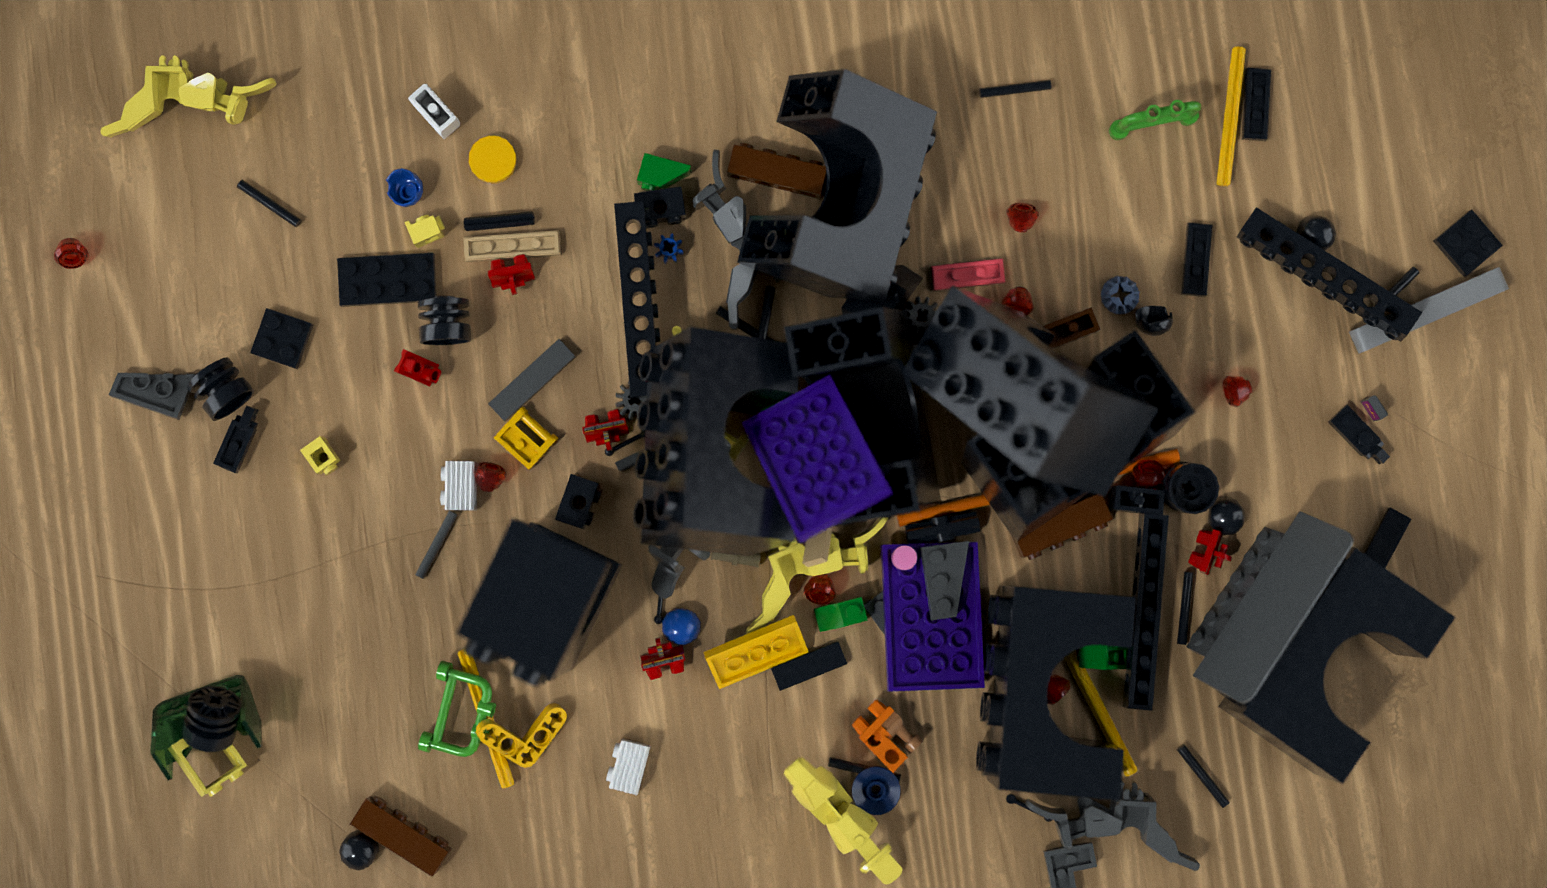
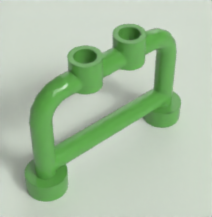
M1174 100L1169 106L1159 108L1157 105H1150L1145 111L1125 116L1122 120L1114 121L1109 128V134L1114 140H1123L1129 131L1179 121L1184 126H1191L1199 118L1201 103L1198 101L1183 103L1181 100ZM1173 106H1177L1179 111H1174ZM1149 111H1154L1156 116H1151Z
M442 660L436 672V679L445 681L446 686L434 733L424 731L420 737L418 749L428 753L431 749H435L452 755L467 757L477 751L481 742L476 735L477 725L485 720L487 716L492 717L494 715L496 703L491 702L492 688L485 678L453 669V663ZM457 680L477 685L482 689V698L477 706L476 722L472 727L471 741L467 747H460L442 741ZM485 729L483 732L486 735L490 733V730Z

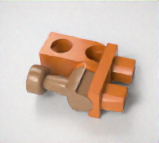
M875 699L868 709L876 718L869 724L860 715L852 723V726L865 745L894 773L908 756L891 739L895 735L906 742L904 748L910 754L918 748L924 739L919 734L913 736L903 725L901 717L889 705L885 706L882 702Z

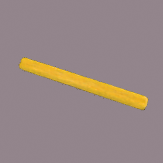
M1235 46L1231 53L1216 182L1217 185L1223 187L1231 184L1246 49Z
M463 649L458 651L463 671L479 676L474 658L464 653ZM467 683L477 712L478 703L482 698V689L477 685ZM487 716L486 719H490V720H493V721H494L493 716H492V717H488V716ZM490 729L489 734L495 739L497 735ZM488 747L501 788H508L514 785L507 758Z
M1074 650L1066 655L1064 659L1107 742L1124 749L1122 771L1125 776H1131L1138 769L1086 668H1079L1077 651Z

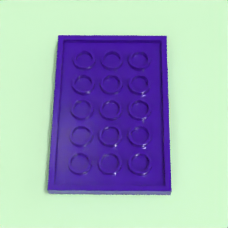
M830 375L742 422L800 543L893 494Z
M969 542L957 617L931 620L920 548L950 543L881 545L887 692L985 688L978 542ZM900 546H910L917 554L916 564L908 570L897 569L891 559L893 551Z

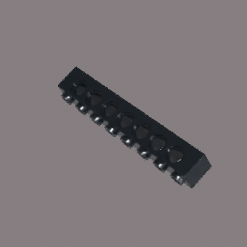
M643 201L614 203L631 399L647 398V382L642 381L639 375L643 354L638 353L637 348L640 343L646 342L651 345L652 349L656 347V342H661L660 328H655L654 318H659L658 305L653 304L652 294H657L656 281L651 280L650 270H655L654 257L649 256L648 246H653L652 233L647 232L646 222H651L650 209L645 208ZM631 223H638L641 226L639 232L635 234L629 233L627 228ZM633 247H640L643 252L640 257L633 258L629 255L630 250ZM638 270L644 272L645 276L642 281L635 282L631 279L633 272ZM639 294L647 297L646 303L642 306H636L633 303L635 296ZM644 318L649 321V325L645 330H638L635 327L638 319Z
M1257 207L1237 235V238L1240 239L1241 244L1245 247L1256 249L1264 259L1278 263L1283 271L1300 277L1305 285L1322 291L1324 297L1332 301L1336 300L1343 305L1347 312L1358 314L1364 318L1363 320L1366 324L1380 328L1392 340L1401 342L1409 334L1423 313ZM1261 233H1266V234H1268V235L1270 236V239H1271V240H1270V241H1265V240H1263V239L1260 237V234H1261ZM1280 247H1288L1291 254L1283 253ZM1301 259L1309 260L1311 267H1305ZM1322 272L1329 273L1332 280L1324 279ZM1343 285L1350 286L1353 293H1346L1343 290ZM1363 299H1370L1373 302V307L1365 305ZM1384 312L1392 313L1394 320L1387 319Z
M1139 514L1132 597H1136L1132 648L1127 649L1123 707L1128 709L1153 711L1169 515Z

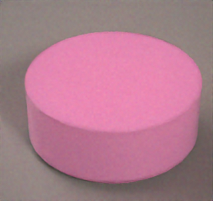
M900 546L892 553V563L899 570L911 569L916 564L917 554L910 546Z

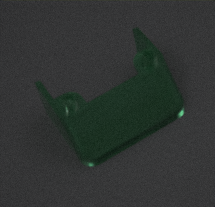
M235 675L207 685L229 689L239 697L242 707L237 722V731L240 735H249L256 748H261V719L245 677ZM193 691L162 701L153 709L150 754L167 780L173 779V762L176 761L168 748L183 738L182 728L186 717L188 698ZM189 746L181 751L185 758L191 752L192 747Z

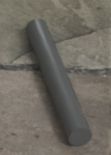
M449 510L415 574L422 579L425 578L457 517L456 513Z

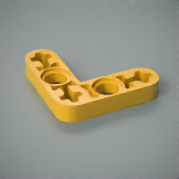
M551 703L543 709L522 739L490 719H485L477 725L476 735L488 747L519 766L527 768L536 763L565 723L567 714L559 704ZM552 713H558L559 716L556 719L554 717L551 718L550 715ZM546 722L548 725L551 726V728L549 729V728H548L545 724H543V723ZM491 729L497 736L494 739L490 734L485 735L483 731ZM545 730L546 735L542 740H534V735L537 731ZM506 738H511L513 740L511 747L502 749V741ZM530 742L536 747L535 749L529 745ZM523 752H524V753H529L530 756H529L528 758H526V757H523V758H522V757H521V754H522Z

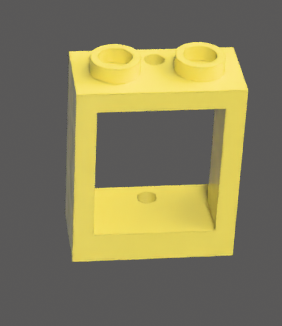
M182 738L168 748L201 797L207 793L211 797L223 789L221 784L229 779L233 782L244 774L242 769L247 766L232 744L223 751L234 767L205 787L181 752L189 747L185 740Z

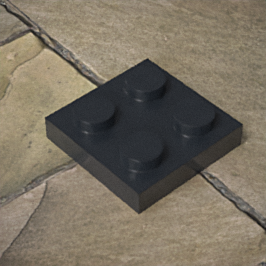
M1472 209L1433 240L1463 277L1469 275L1503 246Z
M266 308L250 353L298 370L314 324Z

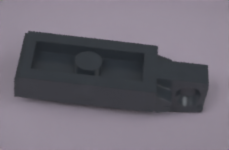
M1348 405L1342 407L1328 421L1360 456H1364L1367 459L1372 457L1378 464H1383L1390 457L1381 448L1384 445L1381 439Z
M246 406L242 416L237 415L235 420L232 419L213 464L238 474L257 431L258 423L254 421L257 417L258 409Z

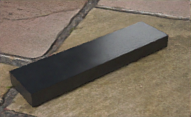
M1389 507L1364 554L1386 568L1412 519Z

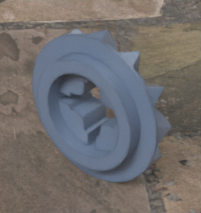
M1116 276L1104 284L1101 291V300L1105 308L1110 312L1126 314L1132 311L1138 304L1140 291L1136 286V282H1133L1128 277ZM1119 286L1122 292L1130 293L1123 298V302L1118 297H1111L1118 292Z

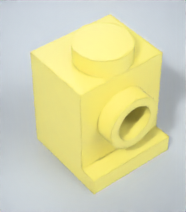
M424 215L417 218L414 224L410 221L404 222L417 248L444 237L442 230L445 229V226L440 216L434 217L432 215L429 217V215Z
M319 436L300 450L316 474H331L338 468L336 464L341 461L329 445L327 439ZM324 453L328 456L326 462L320 460L321 455Z

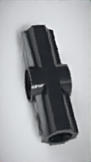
M977 512L956 516L947 515L929 519L930 521L905 526L908 544L932 541L936 543L955 539L956 536L981 532Z

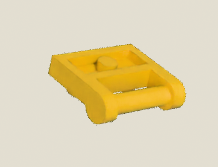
M522 406L493 438L528 470H531L559 438L554 433L551 435ZM520 421L524 422L545 442L538 446L516 425Z

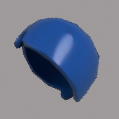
M404 168L393 170L386 179L389 186L387 194L396 205L402 207L413 206L417 204L423 195L421 179L410 170Z
M675 608L665 615L662 621V632L664 637L671 643L687 645L697 639L701 632V621L693 611Z

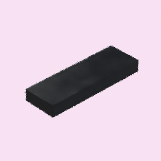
M1246 69L1242 140L1266 141L1268 138L1271 69Z
M1187 224L1182 295L1207 296L1212 225Z
M837 641L772 667L771 670L781 691L847 665V662Z

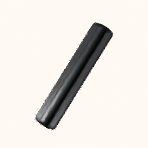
M532 211L464 218L463 223L466 231L534 225L535 216Z

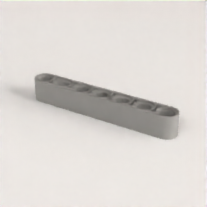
M1500 267L1412 304L1413 307L1423 313L1411 331L1508 290L1509 286ZM1392 313L1385 316L1389 320H1394ZM1368 324L1349 332L1358 354L1392 340L1384 334L1383 330Z

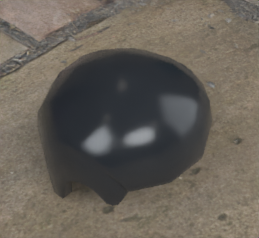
M1318 215L1304 218L1299 223L1296 233L1325 251L1333 245L1336 237L1332 222L1326 217Z
M1144 306L1138 308L1135 312L1137 328L1146 335L1160 336L1169 331L1173 324L1172 312L1168 315L1164 306Z
M1228 496L1219 497L1214 505L1209 508L1208 521L1214 530L1221 532L1220 534L1233 535L1243 527L1245 511L1237 500Z
M359 830L351 832L340 846L341 861L350 869L364 870L375 860L379 851V844Z

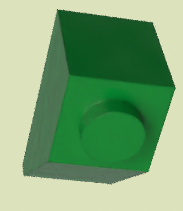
M644 153L637 183L644 191L666 189L689 176L692 171L691 165Z
M862 597L814 608L819 632L868 621Z
M1106 645L1081 647L1077 652L1079 668L1101 670L1126 669L1128 647Z

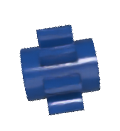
M671 234L670 238L660 235L662 240L660 244L654 243V246L660 249L655 254L656 257L663 256L664 264H667L668 260L671 259L676 263L677 254L682 255L684 253L683 250L678 249V246L682 244V240L675 241L674 234ZM666 244H669L670 247L674 246L673 253L669 254L668 251H665Z

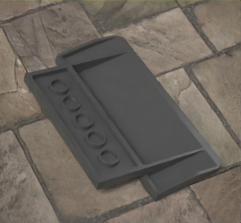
M1299 511L1285 534L1264 527L1186 646L1192 652L1204 657L1193 676L1242 704L1251 701L1353 545L1354 537L1343 529Z

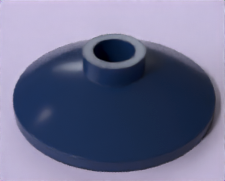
M879 766L862 770L856 776L852 785V797L855 804L870 815H882L891 811L897 805L901 794L897 777L890 770ZM878 785L881 789L875 793L871 790L872 786Z

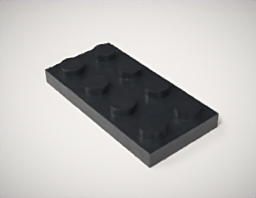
M434 253L337 258L339 306L341 307L418 303L421 300L437 296Z

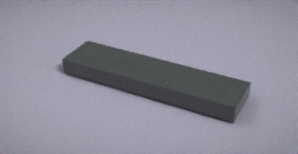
M558 339L488 404L506 422L576 356Z

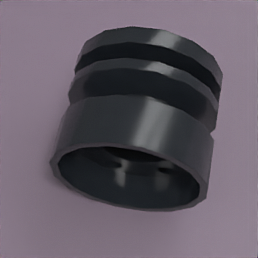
M436 296L419 301L418 309L425 310L426 312L419 313L418 318L430 321V324L419 327L420 344L455 345L470 342V325L459 322V319L469 317L470 312L458 310L469 307V300L455 296Z
M228 357L221 358L203 368L187 385L188 390L191 393H195L194 397L196 400L202 401L207 399L202 408L213 421L220 420L235 412L255 392L244 377L235 379L239 374V370L233 367L234 363Z
M1181 461L1171 464L1164 470L1159 479L1158 489L1165 490L1164 503L1175 511L1198 514L1207 511L1214 505L1218 498L1219 484L1216 475L1210 468L1203 464ZM1184 483L1189 486V490L1181 488L1182 484Z
M206 686L193 691L188 698L186 717L182 728V736L185 742L194 749L204 752H218L231 746L235 739L237 722L242 707L239 697L229 689L219 686Z

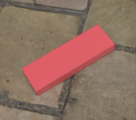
M1003 259L931 266L933 291L950 289L951 286L965 288L1005 283Z

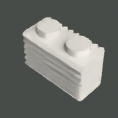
M423 84L409 96L408 99L443 139H446L460 126L458 118L427 84Z
M445 461V467H441V481H445V491H441L440 503L445 505V510L477 511V462Z
M624 738L621 740V743L615 744L612 757L616 758L615 766L609 767L606 781L610 782L609 788L638 795L650 745Z

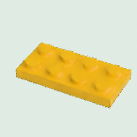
M792 615L703 653L718 688L721 689L809 653L795 616Z

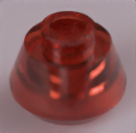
M1014 203L1006 211L1009 225L1016 232H1027L1028 229L1034 226L1039 217L1036 207L1027 203Z
M75 238L61 240L54 252L55 262L67 269L81 267L87 262L89 257L88 250Z
M1024 287L1010 289L1001 304L1019 310L1026 315H1029L1034 310L1032 295Z
M1228 375L1222 381L1223 392L1230 406L1238 407L1249 399L1252 387L1248 379L1245 380L1242 376Z
M1150 459L1138 462L1132 470L1136 484L1140 488L1156 489L1166 476L1165 468L1159 462Z
M481 462L474 469L476 484L485 492H493L494 489H498L507 476L502 466L490 462Z
M826 574L812 576L803 588L806 598L815 604H828L836 597L833 580Z
M1058 674L1051 675L1047 689L1048 705H1054L1068 693L1071 688L1068 679Z

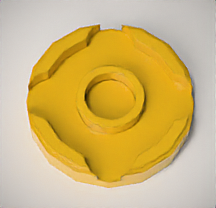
M488 135L480 138L473 144L469 152V165L471 171L479 180L497 184L506 181L515 170L517 156L513 146L506 139L500 136Z

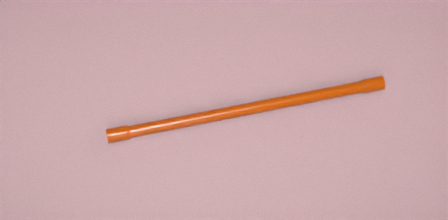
M1176 448L1143 457L1118 475L1180 462L1179 452ZM981 494L942 503L921 511L899 514L897 519L899 527L990 504L984 495Z

